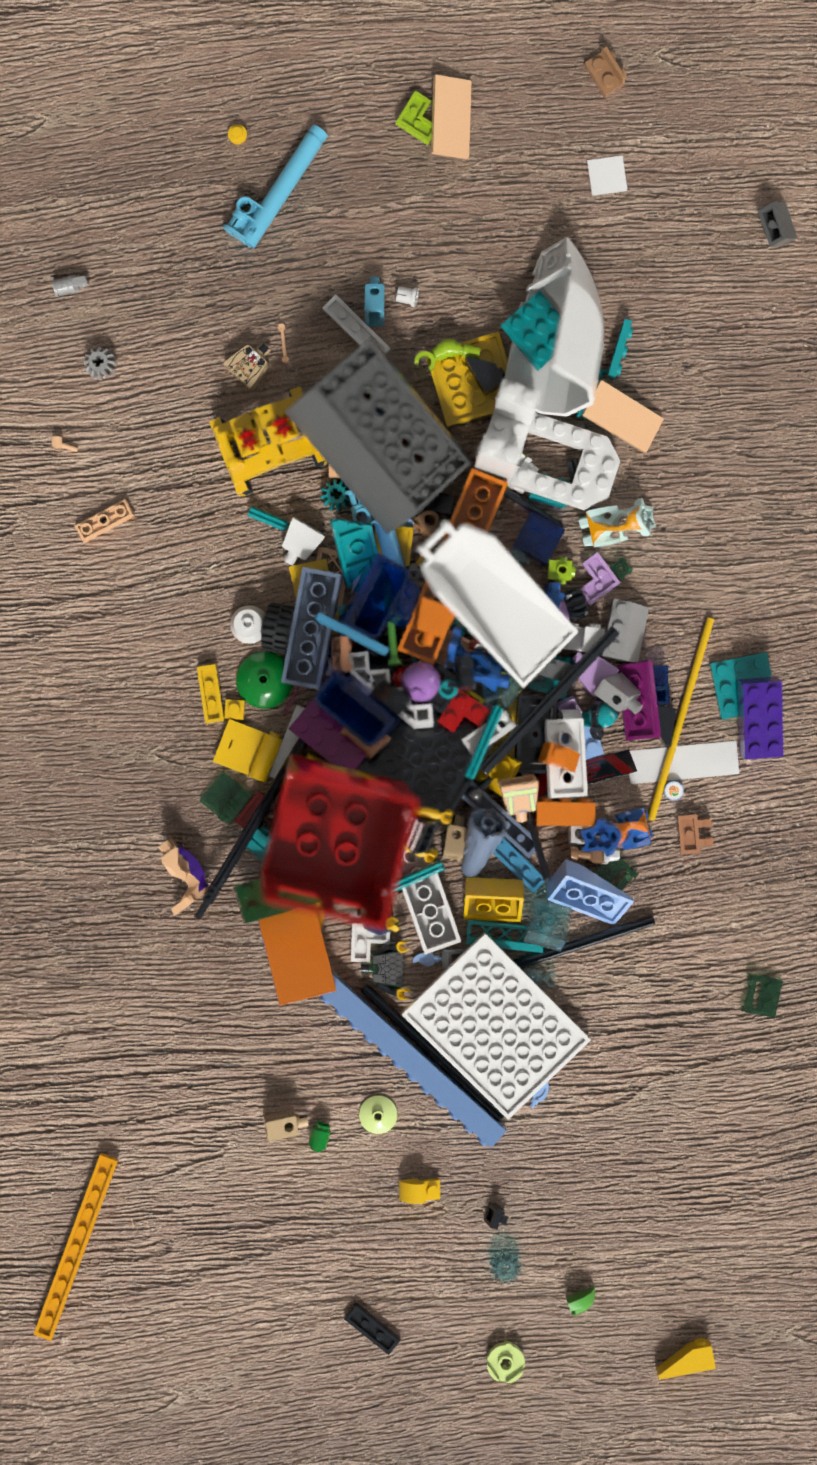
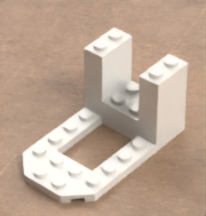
M503 380L491 422L478 453L475 470L507 482L509 486L581 510H585L598 502L608 499L620 464V459L609 438L535 413L542 392ZM528 433L582 450L572 484L517 466Z

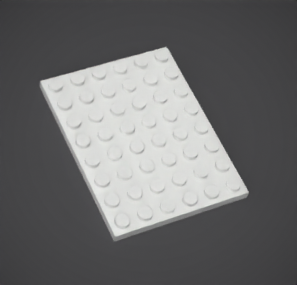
M485 932L401 1012L402 1016L507 1119H510L591 1041L562 1009Z

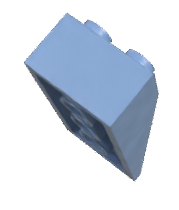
M567 859L557 869L551 880L547 882V900L612 925L617 923L634 902L632 897L589 869Z

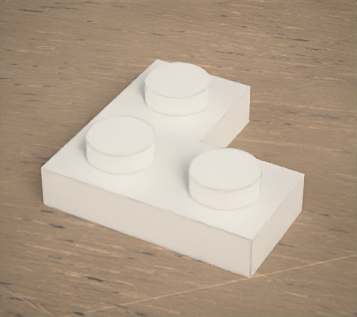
M352 923L351 962H370L371 943L386 944L390 942V932L379 936L364 929L362 924Z

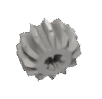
M98 346L97 352L91 348L92 354H85V357L89 360L83 361V364L87 366L85 371L90 373L91 378L94 379L97 376L99 380H102L104 375L108 379V372L115 373L112 367L116 366L117 363L113 361L115 356L114 354H109V349L102 350L101 346Z

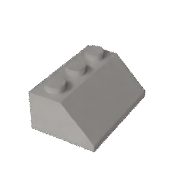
M618 599L611 600L605 632L610 627H614L620 634L604 650L600 657L629 663L639 661L649 611L648 607Z

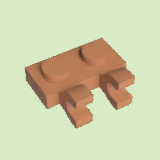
M697 814L677 816L681 854L701 853L700 847L714 846L712 837L699 839L698 828L712 827V820L710 818L698 819Z

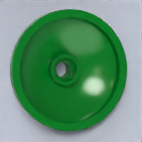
M261 651L251 654L240 664L236 674V685L239 694L248 704L257 708L267 709L276 707L287 699L293 684L281 682L285 659L276 653ZM262 676L267 678L265 683L260 682Z

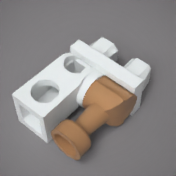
M570 826L568 828V846L585 845L581 831L594 826ZM597 833L595 835L596 838L600 839L601 834ZM569 847V861L577 862L578 858L589 859L594 864H608L609 861L620 859V850L615 849L612 856L606 857L603 850L583 852V850H578V847Z

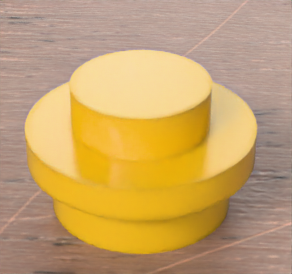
M235 124L229 128L228 138L233 144H242L247 139V131L242 125Z

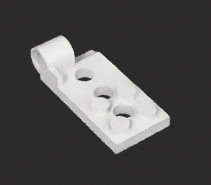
M579 709L559 710L557 720H545V743L553 742L568 747L579 753L580 758L575 773L546 764L548 798L588 796L584 720ZM563 733L569 736L567 744L561 742V735ZM565 772L571 775L569 783H565L563 780Z

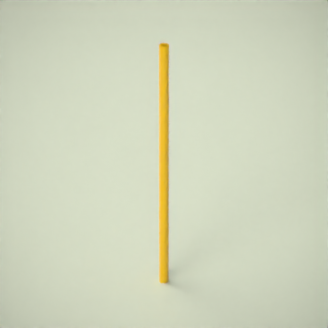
M707 617L673 730L671 747H668L648 814V819L655 821L714 623V619Z

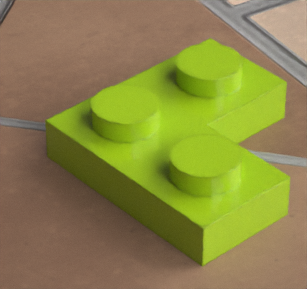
M415 90L395 125L428 145L431 141L432 122L424 118L423 115L429 107L431 100Z

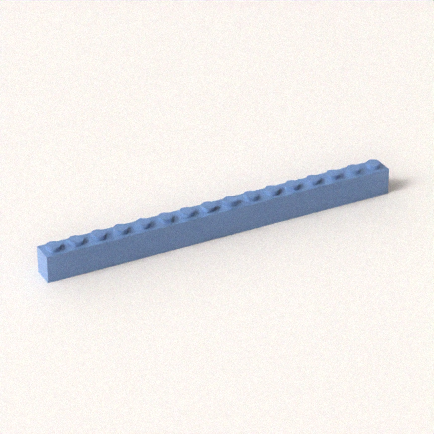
M332 971L336 991L321 995L320 999L325 1004H331L335 1007L334 1011L341 1018L345 1016L350 1021L349 1025L357 1031L359 1029L364 1034L363 1037L370 1044L372 1042L378 1046L377 1050L383 1056L388 1055L396 1068H402L406 1071L405 1075L412 1082L416 1080L421 1085L420 1089L425 1094H431L435 1098L434 1101L441 1108L446 1107L449 1110L448 1114L456 1121L459 1119L467 1132L470 1134L473 1132L477 1135V1140L483 1146L488 1145L492 1148L505 1134L506 1127L489 1114L457 1082Z

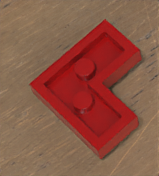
M458 690L457 695L453 697L437 722L454 733L464 717L481 727L490 715L491 710L463 691Z

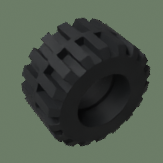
M270 603L262 626L261 645L263 650L287 653L295 610L294 606Z

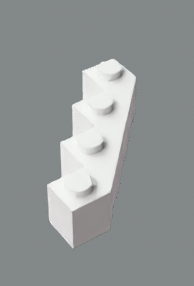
M368 652L349 653V661L352 663L351 677L369 692L382 679L391 684L389 669L370 671ZM397 687L401 692L405 694L402 687ZM432 704L411 705L401 718L414 729L433 727Z

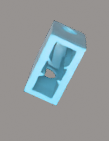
M371 277L370 284H365V324L370 327H384L385 285L381 284L380 277Z

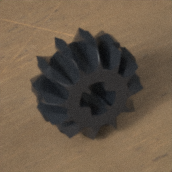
M570 588L562 592L565 593L564 601L570 620H579L588 615V602L580 588Z

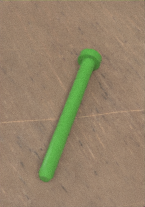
M386 581L384 583L391 659L388 660V666L396 667L401 666L402 662L401 659H398L392 584L390 581Z

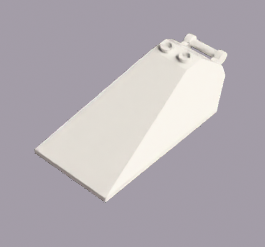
M443 520L440 523V527L422 545L420 544L416 548L426 559L421 564V570L434 593L523 688L578 633L573 625L491 534L466 524L458 526L455 530L446 520ZM447 532L450 536L430 554L428 550Z

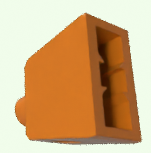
M424 597L421 600L417 630L424 632L420 643L432 647L435 636L443 639L456 615L446 605Z

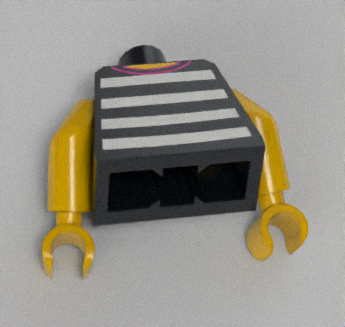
M417 807L406 851L419 857L424 856L427 863H433L434 857L438 855V851L432 848L429 849L440 823L437 819L440 818L443 823L448 824L452 819L446 818L445 815L452 816L454 812L447 809L441 813L437 809Z

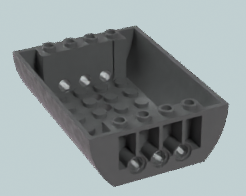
M372 337L366 340L285 411L386 533L393 531L416 515L472 462V459ZM363 391L370 394V401L363 399ZM375 407H380L383 410L382 417L375 413ZM401 438L408 440V448L401 445ZM414 453L421 456V463L414 461Z

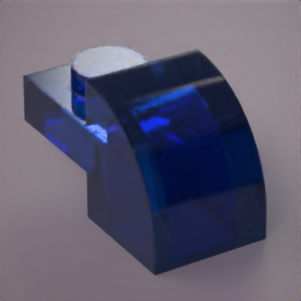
M653 665L657 705H670L668 665Z

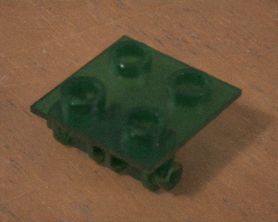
M223 771L199 801L215 813L221 821L229 825L252 797V794Z

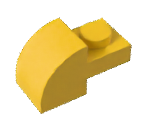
M440 1179L399 1180V1200L403 1202L424 1204L425 1201L440 1199Z

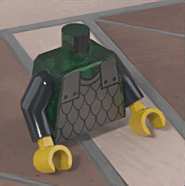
M407 939L400 942H387L376 949L372 955V962H361V974H372L373 983H376L378 988L390 995L397 996L400 1000H408L409 998L404 996V992H410L409 988H400L404 985L403 953L410 950V948L406 949L404 947V943L408 942Z

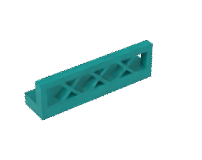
M468 920L466 945H472L485 932L500 948L543 953L544 927ZM472 924L480 925L484 931L479 936L471 935ZM493 927H499L503 934L495 938L488 931ZM512 929H518L522 936L517 940H513L507 933ZM531 931H539V942L530 941L526 935Z

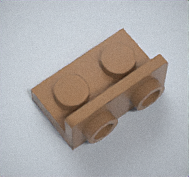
M607 46L602 48L601 53L585 62V68L604 98L624 86L626 72L623 67H619L615 54L612 50L609 51Z

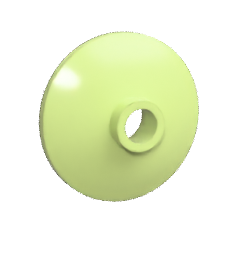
M371 1096L360 1107V1122L371 1133H385L396 1123V1106L385 1096ZM376 1113H380L382 1117L380 1119H376L374 1115Z

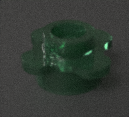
M619 558L616 564L610 565L611 571L619 581L623 580L624 576L631 574L633 571L632 567L626 563L625 558Z

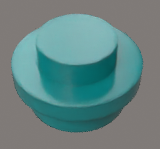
M446 679L441 682L439 693L443 698L451 699L457 695L458 690L457 688H449L448 682H456Z

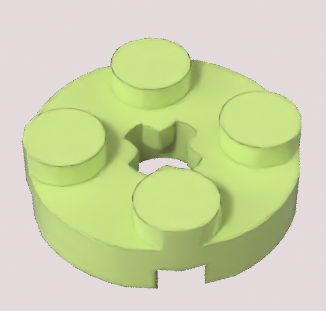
M510 1341L496 1344L490 1349L487 1354V1369L493 1379L499 1382L506 1381V1383H512L523 1374L525 1359L523 1352L518 1346ZM503 1359H509V1360H510V1361H509V1364H510V1365H509V1366H506V1365H503V1366H502V1365H501L502 1360H503Z

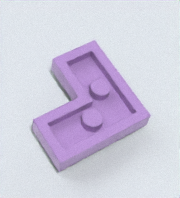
M598 552L582 563V566L593 579L581 588L588 602L587 605L590 606L620 584V581Z

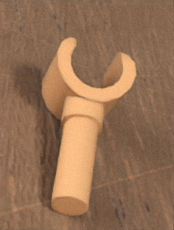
M52 436L51 444L54 448L78 451V447L62 443V437Z

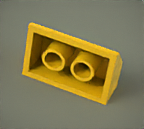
M466 877L464 920L521 922L524 900L523 880Z

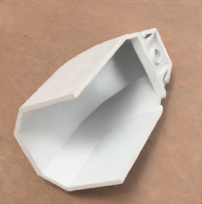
M566 237L540 253L532 273L535 278L525 291L528 293L525 303L540 290L560 315L553 357L537 371L512 341L504 380L542 392L536 412L559 416H569L593 405L604 346L603 313L594 280L582 256L571 240Z

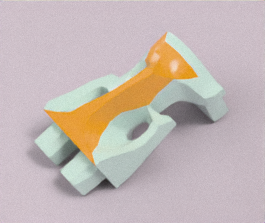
M643 498L637 499L635 505L626 510H620L618 506H607L586 511V516L579 519L581 529L589 528L591 533L583 536L584 546L605 547L628 540V536H625L624 531L635 530L643 536H650L651 529L656 527L653 518V507L646 506ZM610 512L611 517L606 519L604 515ZM622 516H625V523L623 525H619L618 522ZM612 532H618L619 536L617 538H611L610 534Z

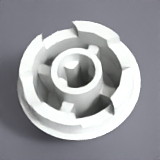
M251 605L239 608L234 612L230 621L232 634L243 643L251 644L260 641L265 613L260 608Z

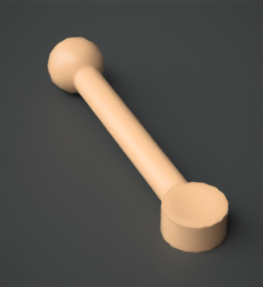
M280 323L278 330L281 333L282 362L288 363L289 358L286 353L284 335L286 327L283 323Z

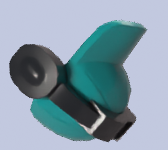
M597 698L589 711L582 712L584 726L591 727L590 734L595 740H601L604 736L603 728L615 723L620 712L616 711L602 699Z

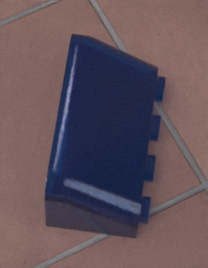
M380 553L371 555L337 622L368 638L380 636L409 580V571L404 566Z
M335 669L315 695V702L321 709L368 746L379 743L403 720L396 717L370 695V691L342 670Z

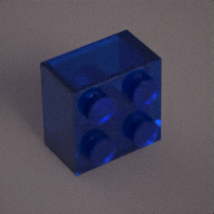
M531 512L512 548L546 566L565 529Z

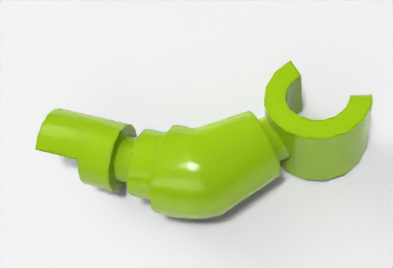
M443 339L431 349V353L428 351L418 353L415 357L414 365H419L421 358H428L431 362L428 369L431 372L435 367V361L438 360L440 362L448 357L452 358L453 356L458 357L462 355V358L473 357L479 359L481 348L466 343L461 345V342H456V339Z

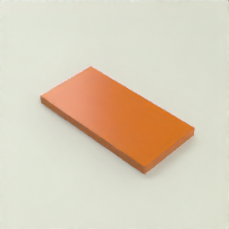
M294 909L258 920L279 1006L336 991L317 914Z

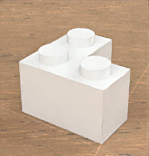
M571 623L578 633L561 650L587 653L604 635L605 629L600 628L601 625L589 624L587 627L581 628L579 624Z

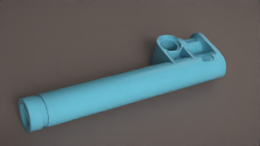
M313 124L261 204L248 197L240 198L237 201V207L232 213L233 217L222 228L237 240L254 249L321 148L322 143L327 139L328 135L326 132ZM246 205L251 207L247 212L241 210Z
M346 491L345 495H349L351 502L350 509L353 520L357 521V514L364 512L368 516L365 523L374 524L400 618L412 615L416 602L396 530L394 529L386 533L359 500L358 503L356 502L352 491Z

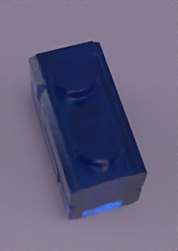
M404 580L398 587L387 621L405 628L411 621L412 613L415 610L422 587Z

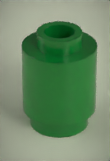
M317 1121L312 1127L308 1141L311 1150L315 1152L326 1150L331 1134L329 1124Z

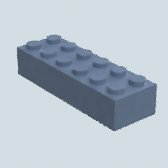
M302 567L282 674V683L322 690L333 630L316 622L315 619L320 612L335 620L343 578L341 574Z

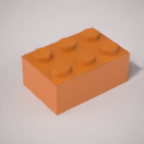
M539 797L536 810L534 811L535 824L543 826H595L596 803L592 802L590 798L577 797V801H571L570 797L558 798V801H552V798Z

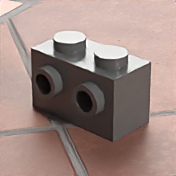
M772 202L758 210L770 247H782L798 239L786 202Z

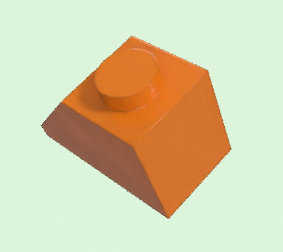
M546 742L543 744L539 762L575 773L580 754L568 747L553 742Z

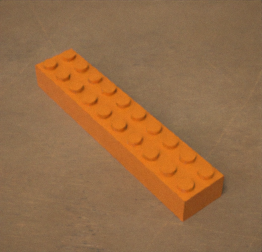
M472 468L449 524L455 530L458 526L466 524L488 533L508 483ZM447 532L445 533L441 544L450 536ZM426 579L398 651L434 665L446 634L443 639L435 636L432 647L420 643L424 632L417 630L421 600L424 597L444 605L446 604L434 593Z

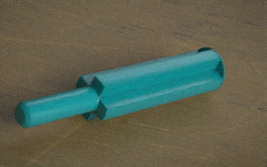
M253 506L249 508L247 516L282 531L289 529L290 525L287 524L286 520Z

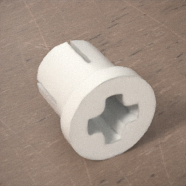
M399 286L397 294L402 295L396 296V302L416 307L419 288L414 287V289Z

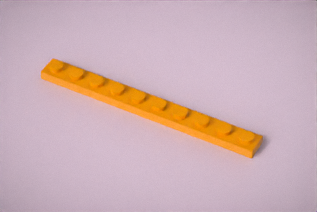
M103 1153L99 1155L33 1335L52 1341L118 1164L119 1159Z

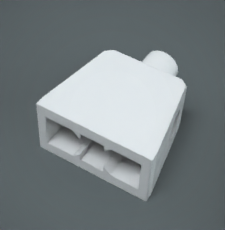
M293 517L282 545L284 549L288 550L283 560L292 566L298 557L306 560L324 539L325 534Z

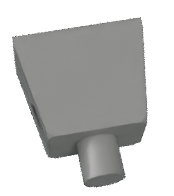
M622 672L604 678L594 692L596 696L618 712L629 709L634 714H637L643 707L637 701L641 694L640 690Z

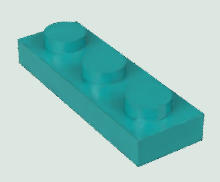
M625 319L622 323L606 379L614 380L616 375L620 376L623 366L620 364L621 357L625 358L628 346L625 344L627 338L631 339L634 330L631 327V320Z

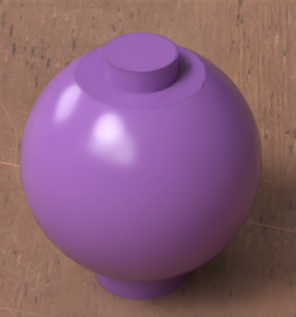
M417 662L410 665L404 671L401 684L403 691L409 698L415 701H427L433 698L439 691L441 679L438 671L430 663Z

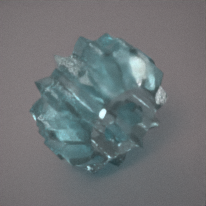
M503 1250L501 1251V1256L494 1254L495 1260H490L492 1267L489 1268L490 1273L493 1274V1279H499L500 1284H503L504 1280H506L508 1285L511 1284L510 1279L517 1281L516 1275H521L522 1273L519 1269L522 1267V1264L518 1261V1256H512L511 1251L505 1255ZM506 1265L507 1267V1265H509V1269L506 1270L504 1268L503 1270L502 1266Z

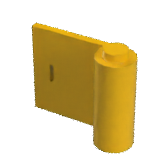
M229 719L212 762L267 783L283 740L280 739L281 735L270 731L268 734Z

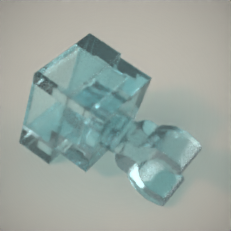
M526 967L525 973L536 984L541 985V982L550 987H555V983L549 982L550 977H557L555 973L542 975V968Z

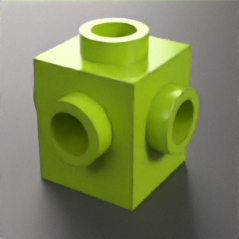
M556 557V560H549L547 565V581H555V583H561V585H566L567 582H570L572 578H575L576 569L575 566H572V561H568L567 557ZM559 569H562L564 574L560 573Z

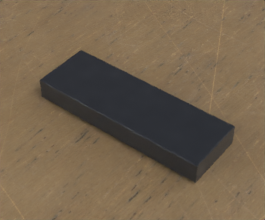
M357 1302L344 1317V1320L388 1355L401 1341L397 1334Z

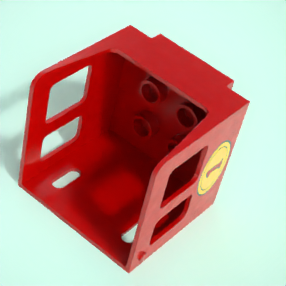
M290 754L259 873L262 899L272 904L385 930L419 800L403 781ZM279 890L316 898L319 900L320 906L282 897L279 894ZM335 903L359 908L362 910L363 916L336 909Z

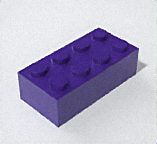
M776 676L738 679L739 754L745 760L783 757L782 681Z

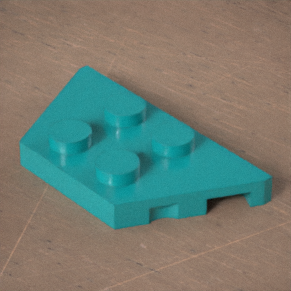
M330 519L346 587L350 588L353 585L352 582L359 575L363 576L371 566H374L380 560L372 525L365 522Z

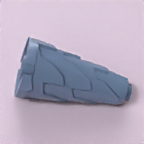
M477 809L469 817L461 867L462 873L466 877H476L480 873L490 855L494 853L507 832L508 825L505 818L496 811L490 814L488 813L489 809Z

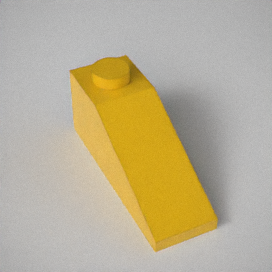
M697 1338L693 1342H689L656 1367L659 1380L716 1369L713 1350L709 1340Z

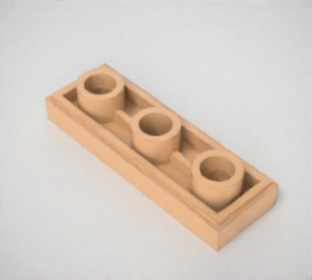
M123 499L74 526L82 541L86 543L135 517L127 500ZM106 517L107 522L102 524V519Z

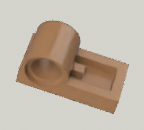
M434 511L423 512L412 520L416 531L423 535L425 541L436 531L434 527L439 522V517ZM425 517L430 519L431 525L425 523ZM440 538L430 549L435 551L441 545L443 539Z

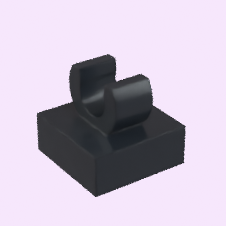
M489 1202L484 1221L490 1228L498 1229L499 1223L507 1224L508 1216L504 1215L505 1213L497 1204Z

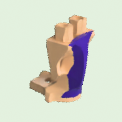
M170 838L159 846V849L164 854L161 858L162 863L172 876L186 881L188 889L182 899L172 908L173 914L177 915L206 893L210 885L205 880V872L197 858L185 848V845H177Z

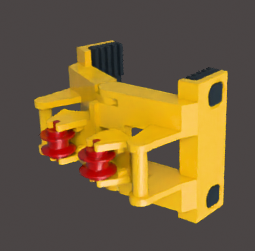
M301 386L291 389L287 399L250 411V413L247 412L228 422L220 417L209 422L238 495L245 496L253 492L249 479L283 464H288L311 455L316 468L327 464L326 460L304 434L300 439L288 442L299 436L295 423L285 411L304 395ZM266 431L268 432V435L272 442L268 445L263 433ZM236 441L242 458L257 452L259 454L246 460L237 459L231 442Z

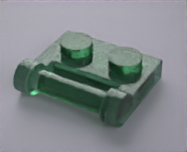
M621 858L617 861H609L608 864H600L593 872L611 883L625 869L628 873L615 886L621 891L633 878L639 875Z
M749 973L745 1003L742 1005L741 1011L775 1018L783 980ZM761 982L756 1007H752L756 983Z

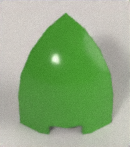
M595 1287L566 1297L572 1316L583 1313L592 1306L596 1295Z

